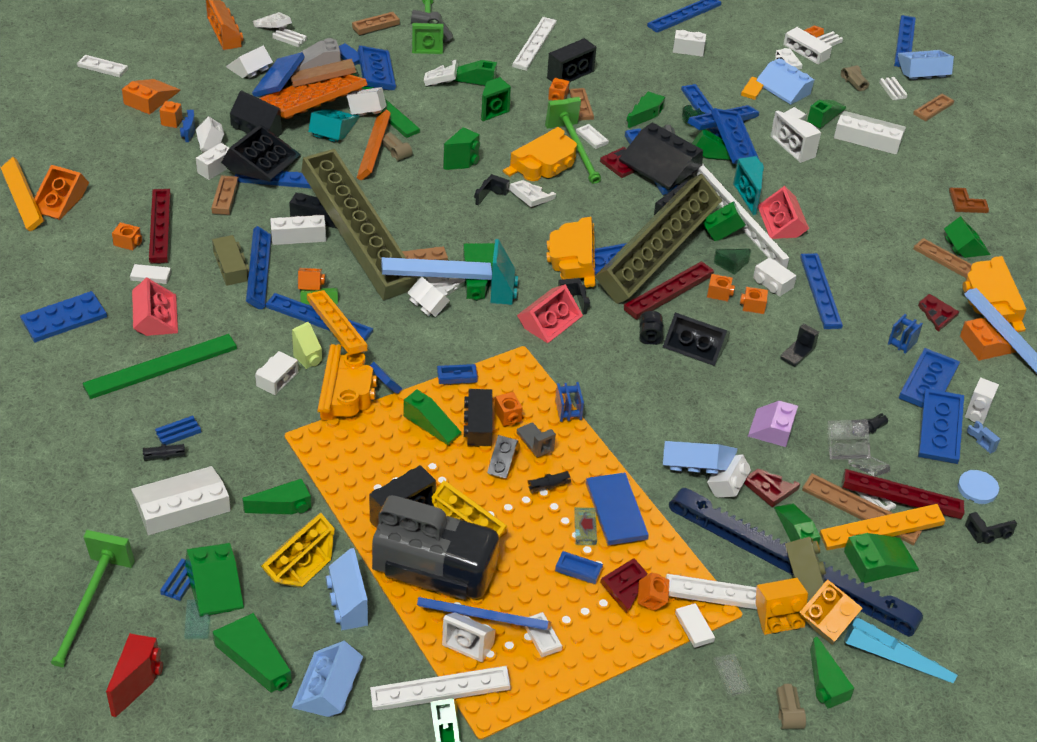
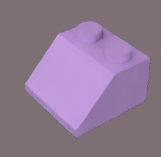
M776 401L757 408L748 437L786 447L798 406Z

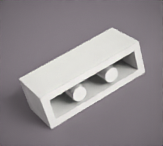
M796 27L785 34L783 45L819 65L830 58L832 46L806 31Z
M324 215L270 218L272 245L326 242Z

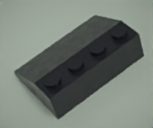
M652 122L638 133L621 155L619 161L670 190L702 166L703 150Z
M260 124L228 149L221 163L228 170L236 174L270 182L299 158L301 154Z

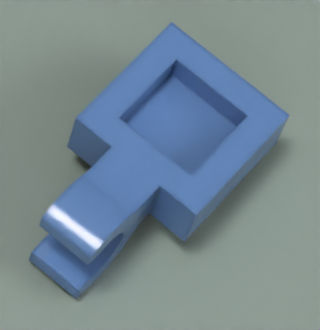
M979 421L975 422L974 427L968 426L967 433L974 436L980 446L990 454L996 451L1000 441L998 436L987 427L983 428L982 423Z

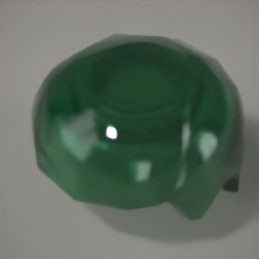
M686 105L682 108V120L689 126H692L687 123L689 117L705 114L700 108L693 110L691 105Z

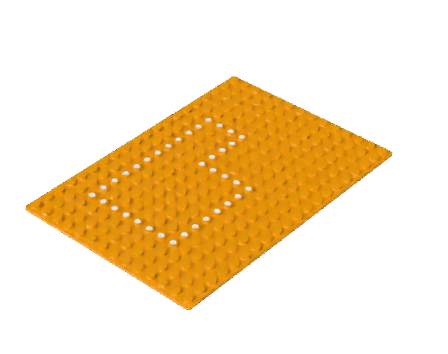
M525 346L475 363L477 371V382L439 384L438 377L401 390L399 393H393L371 401L370 408L359 410L354 416H337L332 420H319L286 432L284 435L436 675L439 677L507 666L510 690L455 698L459 711L475 736L480 740L690 642L675 615V611L678 608L696 603L711 631L742 617V612L737 606L672 596L668 597L667 604L655 611L638 604V594L629 612L625 613L600 583L601 578L633 558L637 560L648 574L653 572L660 574L664 578L666 574L712 581L716 580L583 416L582 420H579V417H571L570 421H567V418H563V421L560 422L555 402L557 385ZM416 389L432 398L461 431V435L450 445L445 444L403 416L404 399ZM469 389H492L491 446H467V437H464V425H468V423H464V411H468V408H464V397H468ZM514 392L523 408L522 421L503 426L494 410L495 396ZM562 394V396H563V401H564V411H565V396H564V394ZM572 404L571 410H577ZM534 423L541 432L552 429L556 434L554 451L536 457L517 434V428ZM498 435L516 439L520 444L519 451L514 453L506 479L487 473ZM421 465L436 480V490L445 480L508 527L499 538L497 566L484 596L479 599L469 598L465 601L387 578L385 573L373 570L372 541L377 529L370 522L369 494L375 489L388 484L391 480L397 479L409 470ZM568 471L570 474V478H568L571 479L570 484L556 486L553 490L544 489L531 493L528 486H531V484L528 485V480L545 477V474L554 475ZM625 472L649 536L647 540L607 545L586 486V478ZM585 512H587V518H594V530H587L588 536H586L579 525ZM562 551L603 564L596 584L556 572L555 567ZM418 597L530 617L543 612L547 620L552 622L551 627L562 644V651L541 657L524 626L468 616L476 622L489 625L495 629V641L483 662L477 661L442 645L443 618L452 612L420 607L417 605Z

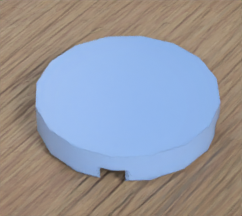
M969 470L960 476L958 489L964 498L970 499L974 503L987 504L993 502L997 497L999 485L993 476L979 470Z

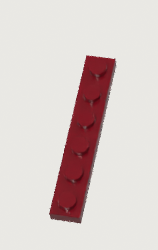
M152 189L149 263H168L170 189Z
M701 261L624 304V311L637 320L644 312L658 308L711 277V274H714V270Z
M845 469L843 473L842 488L899 502L911 507L921 508L938 504L942 514L959 519L963 518L964 500Z

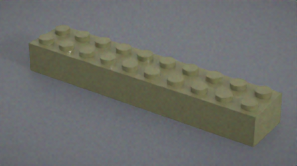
M331 149L304 157L302 174L382 300L407 293L417 282L418 276L382 275V257L407 258L337 151Z
M700 174L689 180L595 275V278L615 303L618 304L629 299L723 201L704 175Z

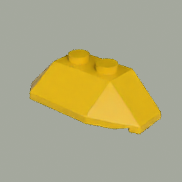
M443 480L431 497L434 507L442 509L446 516L492 528L498 533L499 538L508 527L445 480Z
M319 513L271 554L261 567L275 583L303 587L331 560L335 528L322 513Z

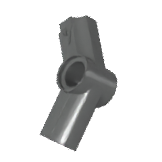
M412 11L410 24H444L443 43L448 42L453 37L452 32L443 22L440 13Z

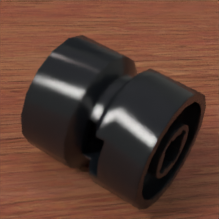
M656 311L644 312L639 319V339L643 344L658 345L664 337L663 316Z

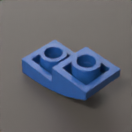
M194 109L187 110L188 117L182 120L183 127H180L181 138H185V143L192 139L195 132Z

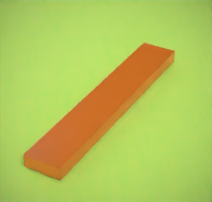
M387 109L375 120L356 177L359 180H364L373 171L391 115Z

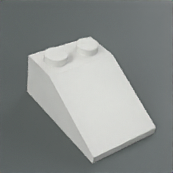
M776 111L770 137L800 163L815 158L821 132L809 122L781 111Z

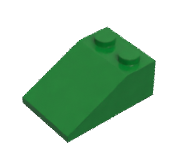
M872 533L848 537L844 553L863 583L919 571L918 566L899 537Z
M225 543L187 549L185 567L199 616L243 609L244 605L236 561L231 544Z

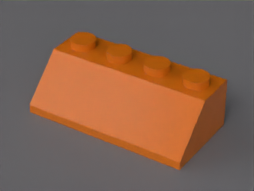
M206 0L207 18L223 50L242 47L243 35L241 32L239 33L238 25L235 24L230 9L221 0Z

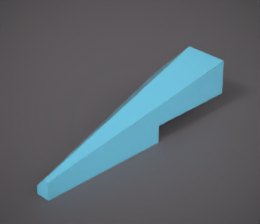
M858 615L849 625L844 638L846 644L954 683L958 676L956 673L939 665L936 661L921 655L919 651L899 639L878 629L877 626L862 620Z

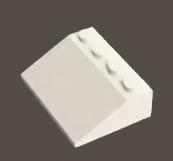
M844 111L838 120L834 138L897 154L906 127Z
M212 466L131 489L148 535L230 512L229 495L223 481Z

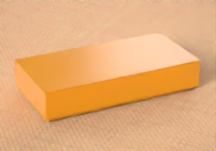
M751 77L742 90L741 96L756 100L764 85L756 81L757 78Z

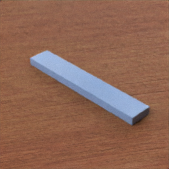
M385 257L381 259L382 275L492 279L491 263Z
M977 288L968 290L964 294L967 299L1037 373V353Z

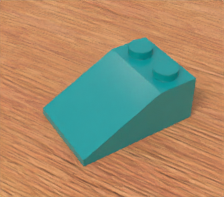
M331 108L312 112L308 132L314 133L315 137L323 138V136L329 137V140L338 142L347 136L360 116Z
M757 156L738 159L733 185L753 215L757 213L764 171L763 163L760 162Z
M495 239L490 303L512 305L513 299L517 297V288L514 287L518 285V276H515V267L500 240Z

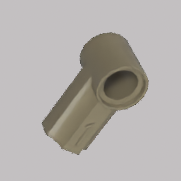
M858 65L841 70V77L846 82L849 81L857 90L863 91L869 87V82L861 75V69Z
M391 132L385 135L382 144L397 161L412 156V148L409 143H402Z
M784 684L781 687H777L778 718L782 722L780 729H805L806 714L804 708L800 707L797 688L792 686V684Z

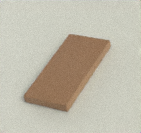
M352 59L296 71L292 74L291 79L293 87L354 74L356 69Z

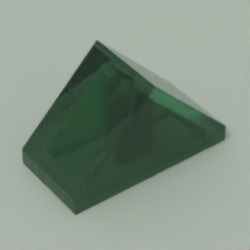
M716 249L713 262L735 275L749 263L751 249Z

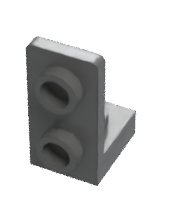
M534 423L517 428V434L536 457L554 451L556 434L552 429L541 432Z

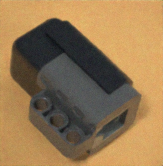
M391 495L387 497L379 513V524L373 536L372 569L385 573L387 578L465 601L469 598L479 599L486 593L497 566L499 535L492 528L446 516V513L440 508Z

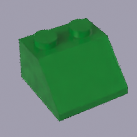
M501 77L486 82L482 94V121L510 111L511 86Z
M463 127L444 143L443 169L470 168L473 164L476 165L480 159V134Z
M735 201L708 215L703 220L707 231L714 241H719L746 226Z
M961 216L944 228L947 233L945 237L950 244L954 245L952 249L957 255L961 254L964 258L991 255L978 233Z

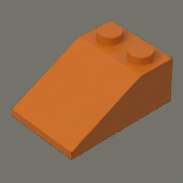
M156 79L132 81L122 88L124 104L149 115L180 91V89Z
M51 165L34 198L41 215L61 220L83 197L89 184L88 180L80 172Z
M979 318L965 321L960 337L978 361L1016 352L987 319Z

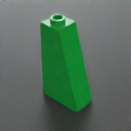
M495 243L463 244V261L491 263L492 270ZM465 279L466 299H485L491 280Z
M254 613L212 631L214 645L269 692L282 691L292 683L289 667Z

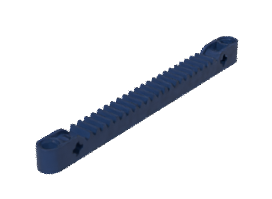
M681 488L669 502V508L672 512L794 576L785 543L780 544L779 538L772 540V534L765 536L764 530L757 532L758 527L751 529L749 522L744 525L742 524L743 519L736 521V516L729 517L728 511L721 513L720 507L713 509L710 500L687 488ZM833 566L826 568L827 574H824L825 582L828 579L862 607L861 612L908 637L913 636L923 620V615L919 609L894 596L881 597L879 596V590L872 592L871 586L864 588L863 582L856 584V578L849 580L848 574L841 576L840 570L833 572Z

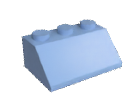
M931 50L898 53L902 72L909 79L952 75L954 56L946 52Z
M779 58L770 62L756 81L763 84L764 89L791 105L811 94L815 79Z
M665 441L663 465L670 466V470L682 471L683 467L688 468V472L700 473V469H706V473L718 474V470H727L737 453V448L719 444Z
M351 548L329 566V575L325 576L327 589L332 588V593H329L331 606L336 605L337 609L334 610L335 623H340L341 630L368 626L367 596L355 549Z
M346 641L314 652L292 708L326 717L341 713L346 706L345 702L348 694L353 688L355 676L360 670L363 656Z

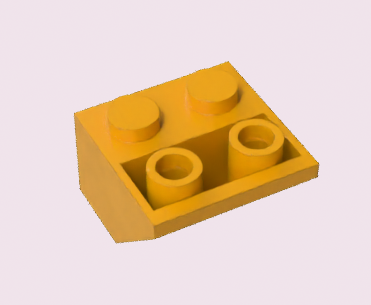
M798 578L757 585L755 603L764 635L805 627L806 620L800 615V611L807 604L808 592Z
M827 579L800 611V615L819 635L833 645L859 614L862 607Z

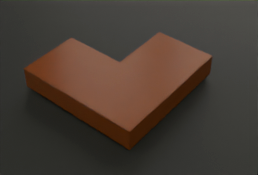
M949 188L955 212H989L986 199H969L966 188Z

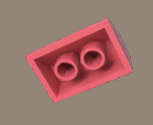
M785 186L758 205L771 239L797 238L809 230L796 196Z
M146 277L132 290L133 329L146 336L178 333L176 294Z
M566 284L552 288L517 315L524 329L546 343H549L583 316Z

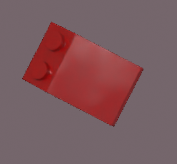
M129 634L106 690L111 717H117L154 683L156 675L161 674L163 661H160L161 648H158L157 638Z

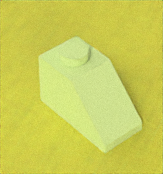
M306 322L292 329L293 356L306 369L311 366H317L322 361V348L311 324Z

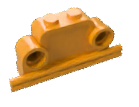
M557 127L511 152L510 166L505 168L503 172L509 177L520 172L528 181H538L541 179V175L545 178H551L574 164L577 155V143L566 136L563 129Z
M584 217L578 222L565 223L560 226L559 230H554L550 233V240L547 241V249L549 251L547 252V262H551L553 270L561 272V279L584 278L585 287H594V223L592 222V217Z
M1003 256L993 257L989 261L973 263L966 281L963 282V291L967 292L970 289L977 288L1009 323L1011 322L1012 327L1017 332H1025L1026 328L1022 320L1027 309ZM969 301V304L973 307V310L976 313L981 314L979 310Z
M330 345L317 409L320 412L321 420H332L337 416H354L359 410L370 408L371 401L375 400L374 387H377V376L373 375V368L371 366L365 365L364 353L360 352L355 355L346 353L341 355L342 345Z

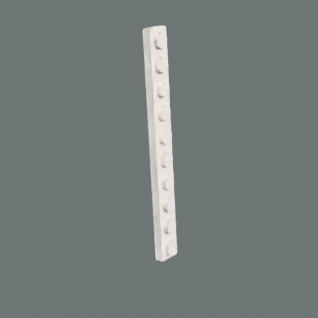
M702 163V166L694 171L692 175L694 177L700 174L704 175L723 200L719 204L721 207L735 201L746 224L741 229L768 258H772L787 269L789 261L787 254L781 250L777 243L769 237Z

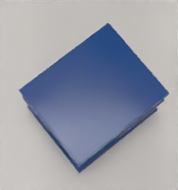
M906 314L893 325L888 345L892 344L898 347V350H903L905 354L917 343L923 323L918 325L916 319L913 321L907 319ZM904 325L908 326V327L903 331L901 340H900V341L897 340L896 338L901 334L902 329H903V326H904Z
M576 382L575 386H567V383H564V386H560L557 383L555 402L560 422L563 421V418H567V421H570L571 417H579V420H582L584 401L579 382ZM569 393H575L574 400L577 410H571L572 403ZM562 394H564V396H565V411H564V401H563V396H562Z

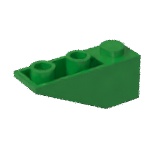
M479 60L458 66L456 79L453 81L486 85L487 81L496 79L497 62Z
M648 91L644 97L640 98L633 111L629 112L626 119L628 122L627 128L658 117L664 109L665 97Z
M818 100L810 106L807 122L822 128L844 111L846 106L834 100Z

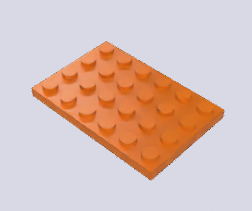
M345 75L298 87H293L292 85L281 89L280 92L272 93L259 99L280 108L281 117L288 119L292 118L296 113L306 112L311 107H319L321 103L332 102L336 97L347 96L351 91H359L362 87L367 86V81L361 77Z

